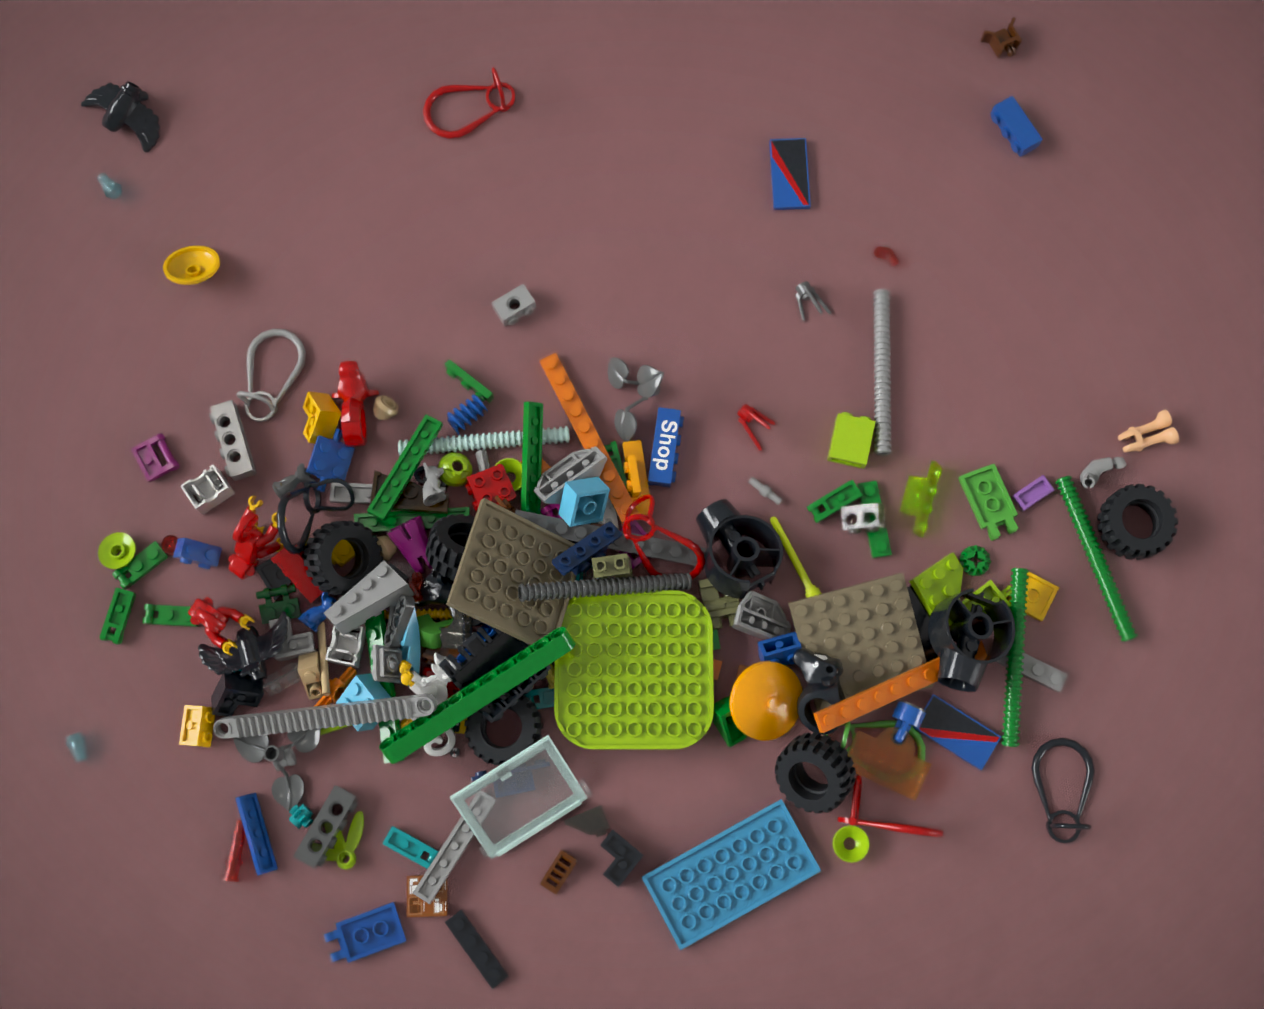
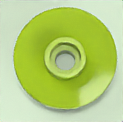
M112 533L101 542L98 548L99 561L109 569L123 568L134 558L136 544L133 538L126 533Z

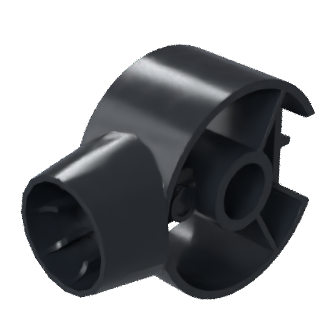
M728 499L718 500L703 509L696 517V522L707 544L704 555V571L713 587L726 596L744 599L749 591L757 587L762 591L767 582L771 585L783 559L782 541L775 529L760 518L741 515ZM718 540L722 542V546L729 555L727 569L730 575L719 567L713 556L712 546ZM755 540L759 541L765 548H760ZM757 567H773L772 573L752 583L749 580L734 578V576L745 577L749 575L752 579L761 574Z
M974 588L967 589L941 601L932 611L928 623L930 643L936 654L940 657L938 682L948 688L963 692H976L988 664L1003 658L1011 649L1015 638L1014 618L1005 601L993 602L984 598L983 592L977 595L973 594ZM964 597L986 606L984 607L985 613L982 612L983 608L981 605L972 604L969 611L959 598ZM949 619L953 622L952 625H951V627H950V631H949V624H948V620H949ZM994 631V641L990 653L984 660H976L975 655L977 654L980 641L987 639Z

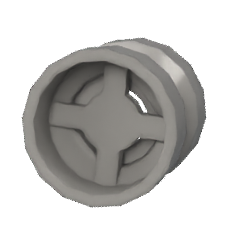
M292 748L284 750V757L279 762L283 768L288 765L293 766L297 764ZM274 765L276 771H281L277 766Z

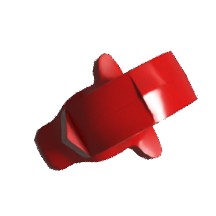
M348 360L341 362L339 365L338 393H332V399H342L344 401L341 410V427L346 447H357L366 445L367 442L366 416L363 403L366 398L378 396L379 391L368 390L365 376L360 371L358 363Z

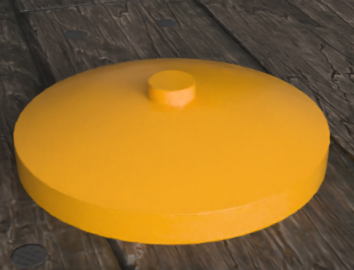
M762 661L746 668L735 681L730 695V712L737 728L745 735L761 741L774 740L787 733L799 717L797 713V700L802 693V686L796 674L789 667L774 661Z

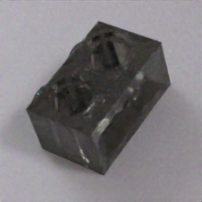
M870 503L841 507L842 530L849 531V534H860L861 530L879 532V528H886L884 504ZM874 513L875 520L871 523L870 516ZM856 515L857 522L853 525L852 518Z

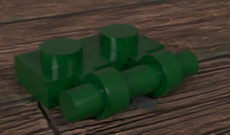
M284 584L279 588H264L263 591L256 592L257 600L265 598L266 601L265 604L258 605L262 625L268 624L269 620L279 619L283 611L286 612V617H290V619L298 618L302 615L298 597L290 598L289 593L296 592L295 585L287 586V584ZM273 596H283V600L275 602L272 600Z

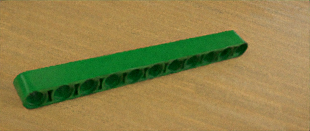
M565 627L553 630L437 705L436 710L430 715L417 718L383 740L379 745V749L391 764L401 761L571 651L575 647L576 642Z

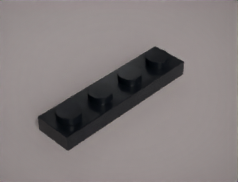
M462 909L445 921V924L492 989L509 977Z

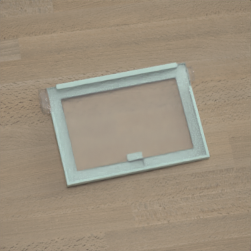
M547 735L450 796V799L482 845L479 849L484 858L490 857V859H493L496 856L500 857L580 806L582 801L593 794L583 778L577 781L555 744Z

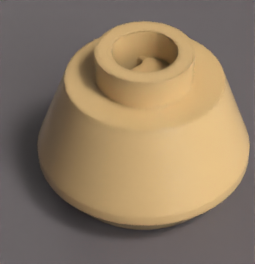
M378 396L375 399L373 411L378 419L388 420L397 415L398 406L390 397Z
M388 536L377 537L379 539L377 544L382 547L380 556H383V560L389 561L397 552V547Z

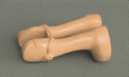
M1166 409L1162 410L1157 414L1154 421L1138 427H1129L1127 431L1118 435L1119 441L1127 440L1131 437L1135 438V443L1122 448L1124 453L1140 452L1145 447L1162 442L1171 445L1179 443V435L1174 427L1146 438L1142 437L1146 433L1171 426L1172 419Z

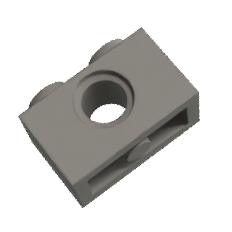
M524 284L491 302L494 311L504 326L515 324L519 320L518 318L523 315H530L536 308L535 300ZM513 304L520 305L519 308L515 310L510 308Z

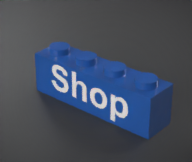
M658 407L648 485L670 488L671 482L675 483L676 471H673V466L678 464L679 453H675L676 446H680L681 435L678 434L679 427L683 428L684 417L680 416L681 410Z

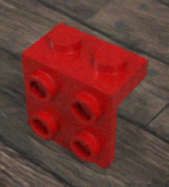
M502 464L467 477L465 489L469 496L472 495L474 499L472 505L476 513L483 498L497 505L499 503L494 498L497 495L502 500L506 498L508 501L516 498V493Z

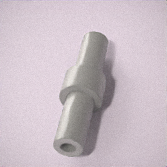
M753 476L748 481L749 484L760 491L759 494L763 497H768L777 505L782 502L783 499L771 491L772 488L768 485H763Z

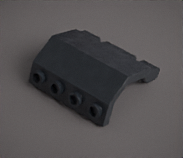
M492 626L490 627L496 633L490 637L480 627L477 631L486 642L474 632L462 643L471 655L462 646L459 645L457 647L458 652L466 659L459 664L457 659L449 654L447 658L456 669L446 659L438 665L455 686L462 690L529 646L525 642ZM546 666L478 711L489 722L498 721L502 718L503 712L506 709L515 706L519 701L518 698L530 692L538 680H542L548 675L551 666Z

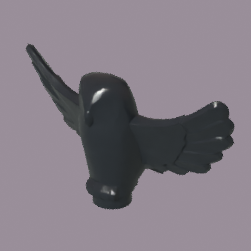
M126 81L125 85H122L121 88L118 85H113V83H108L99 89H94L81 103L82 107L93 105L105 109L106 112L102 119V126L111 132L119 131L125 124L130 127L139 138L142 149L146 153L156 145L157 139L160 137L158 132L160 129L158 124L159 117L153 114L152 109L147 108L146 105L141 103V101L149 99L148 94L130 81Z
M283 611L275 625L261 636H259L254 626H247L250 630L245 628L238 630L236 634L238 648L231 647L229 649V652L233 654L232 656L224 653L221 648L199 644V657L202 659V664L208 666L209 670L215 671L217 675L231 674L233 671L242 670L240 673L241 677L248 674L252 682L267 678L265 660L274 657L276 653L282 650V644L288 632L286 612Z

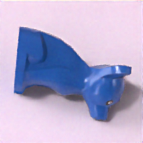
M328 592L322 593L321 605L310 608L298 618L315 633L318 632V626L326 619L324 612L337 602L335 598L329 596Z

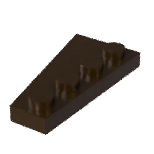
M374 470L370 504L388 475ZM409 481L392 510L448 514L450 495L445 492L446 499L444 501H440L432 506H426L423 503V486Z

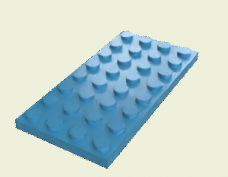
M780 799L642 876V879L676 944L682 950L819 873L821 869L784 802Z

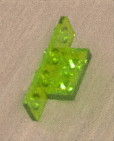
M933 460L931 461L927 478L909 475L900 508L902 514L917 516L913 533L920 538H923L924 533L927 531V520L933 509V497L937 494L938 478L942 475L941 466Z

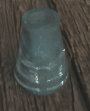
M106 173L98 175L97 181L100 183L105 196L110 199L119 198L122 194L121 185L111 179Z
M81 732L65 737L67 741L65 744L76 763L88 759L85 736H82Z

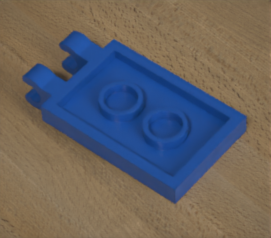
M394 902L335 923L337 930L324 934L326 942L338 938L341 948L340 951L330 954L332 962L346 957L349 963L407 941Z

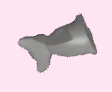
M424 462L423 466L427 481L423 487V503L426 506H432L446 499L445 491L440 489L441 482L438 479L444 473V470L436 466H427Z

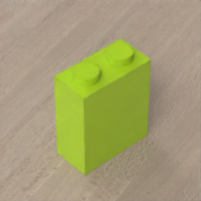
M848 412L838 413L835 419L827 461L864 469L867 465L876 421H872L871 418L866 416L854 417Z

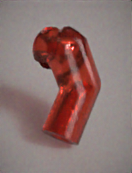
M414 572L408 582L409 587L415 594L412 596L415 602L423 599V595L420 592L423 577L420 572Z

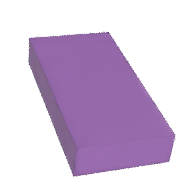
M1042 475L1011 497L1023 512L1055 489L1047 478Z

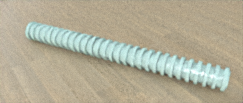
M560 426L559 429H556V427L550 429L548 427L547 430L543 428V445L545 443L551 444V442L555 444L557 442L563 443V441L569 443L570 434L568 426H565V428ZM513 430L511 433L509 431H506V433L501 431L499 434L497 432H494V434L489 432L487 435L485 433H482V435L477 433L475 436L473 434H470V436L465 434L464 437L458 435V437L453 435L452 438L441 436L440 439L436 437L427 453L433 454V452H436V454H439V452L445 453V451L451 453V451L457 452V450L463 452V450L469 451V449L474 451L481 448L486 450V448L492 449V447L498 449V447L504 448V446L510 448V446L516 447V445L522 447L523 432L520 430L515 432ZM405 439L404 442H402V440H399V455L402 454L403 450L407 446L409 442L408 439Z

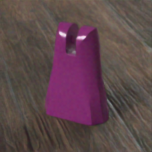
M416 516L386 533L418 575L425 573L423 564L420 561L421 557L424 558L429 569H433L426 557L428 536L421 516Z

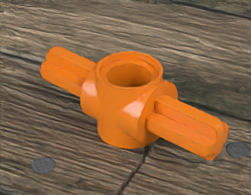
M350 666L339 679L336 677L329 679L330 695L323 696L315 706L335 704L347 688L348 683L355 677L357 671Z

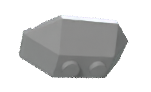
M596 446L591 447V449L572 452L541 475L534 492L545 504H561L565 482L600 477L607 457Z
M749 591L737 607L732 628L766 640L790 633L791 624L786 620L778 601L757 592Z

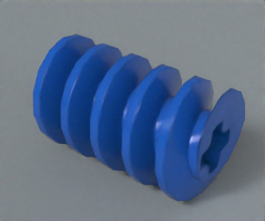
M474 394L471 395L472 401L469 399L465 400L467 406L460 403V410L453 408L454 415L450 412L447 413V421L457 434H460L459 427L463 430L466 429L464 423L472 425L471 418L478 421L477 414L483 417V410L488 412L483 402Z

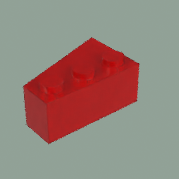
M283 548L271 558V561L279 566L283 574L293 582L295 587L310 603L314 602L322 595L323 591L319 590V586H314L311 582L312 577L307 576L308 566H304L305 559L302 556L304 552L302 551L298 555L290 554Z

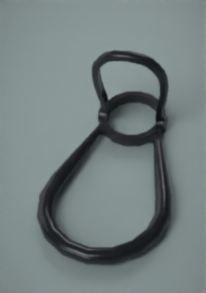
M331 478L319 482L308 481L304 483V488L287 492L282 496L277 509V528L280 540L290 554L298 555L305 550L316 513L320 511H345L353 506L355 497L350 484L339 478ZM328 483L344 485L350 494V504L343 507L321 506V493L317 490L318 486ZM311 487L315 492L316 502L314 508L309 500V489ZM303 493L305 507L311 516L299 544L295 547L287 536L285 511L288 502Z
M1066 738L1051 739L1041 745L1033 756L1031 770L1034 783L1048 817L1046 822L1048 834L1056 842L1065 844L1076 840L1081 830L1092 828L1091 825L1081 824L1079 819L1093 783L1095 769L1091 756L1082 745ZM1066 746L1073 748L1085 761L1087 771L1077 815L1066 810L1050 814L1039 767L1044 754L1053 747ZM1059 814H1067L1073 818L1076 824L1052 823V820ZM1052 828L1076 829L1070 839L1061 840L1054 835Z

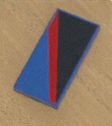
M806 138L770 139L773 210L810 209Z
M932 694L923 709L926 715L920 729H915L981 771L1001 736Z

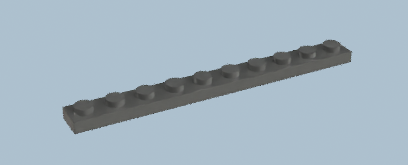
M521 510L515 511V514L568 541L579 542L600 528L590 524L569 527L560 518ZM621 531L623 535L607 547V549L639 555L633 541L626 539L623 531ZM653 537L646 541L638 542L647 557L696 566L697 556L693 550L681 543ZM700 547L701 550L703 551L704 555H705V549H706V548Z

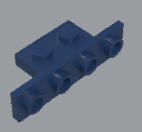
M609 521L552 560V564L563 576L570 571L576 576L581 572L585 573L592 566V558L606 556L608 545L619 539L623 534Z

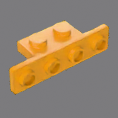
M640 440L623 442L622 444L625 459L623 469L624 473H627L628 478L626 480V488L630 492L633 502L643 495L650 494ZM650 499L636 506L639 514H648Z

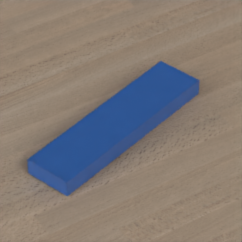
M256 792L235 798L257 876L278 870Z

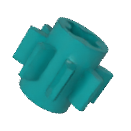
M302 804L300 807L294 805L289 811L292 815L289 820L298 829L302 826L307 828L314 821L310 818L314 813L305 804Z

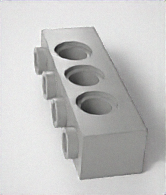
M233 400L211 406L212 413L209 416L212 424H215L217 429L214 433L217 441L222 446L219 450L222 459H225L227 466H225L227 476L231 477L234 481L256 475V468L237 405ZM230 420V425L223 427L224 422ZM231 438H236L232 445H228V441ZM241 455L238 462H233L235 456Z

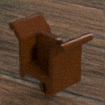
M1016 17L1012 18L1007 30L1004 28L995 33L985 30L980 42L989 43L998 59L1005 51L1008 57L1016 55L1022 42L1013 26Z

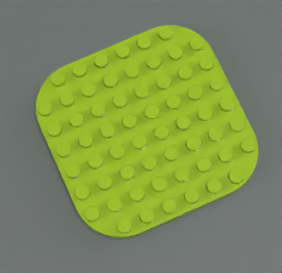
M656 590V592L650 591L649 593L645 591L644 593H627L624 595L622 593L620 595L615 593V595L609 594L608 596L603 594V596H585L583 598L580 596L579 598L573 597L568 601L561 627L567 629L576 645L571 651L555 661L554 714L562 734L573 744L592 750L683 749L698 742L708 731L714 714L713 626L706 607L693 595L676 590H662L661 592Z

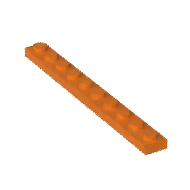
M554 353L539 360L540 365L583 449H591V447L596 446L607 457L599 478L610 488L608 497L623 524L626 511L633 501L560 359ZM636 507L633 509L631 515L639 514Z
M982 640L975 655L976 660H984L987 657ZM940 657L813 713L819 732L825 733L937 682Z

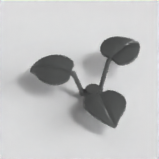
M612 357L608 363V379L610 384L617 389L622 388L624 383L639 385L638 393L643 396L626 407L625 411L619 409L615 414L614 424L616 431L625 442L631 441L637 429L636 417L629 410L660 393V384L665 372L657 370L650 365H643L637 374L638 381H631L627 379L629 375L627 364L620 358Z
M315 728L313 730L287 733L288 739L293 743L281 747L269 746L270 740L266 734L233 738L238 752L244 759L257 763L265 758L267 761L274 762V765L285 775V777L277 778L272 785V795L276 802L287 811H290L294 805H298L305 790L303 779L297 774L289 776L279 762L284 757V750L294 746L302 753L313 751L319 744L321 729Z

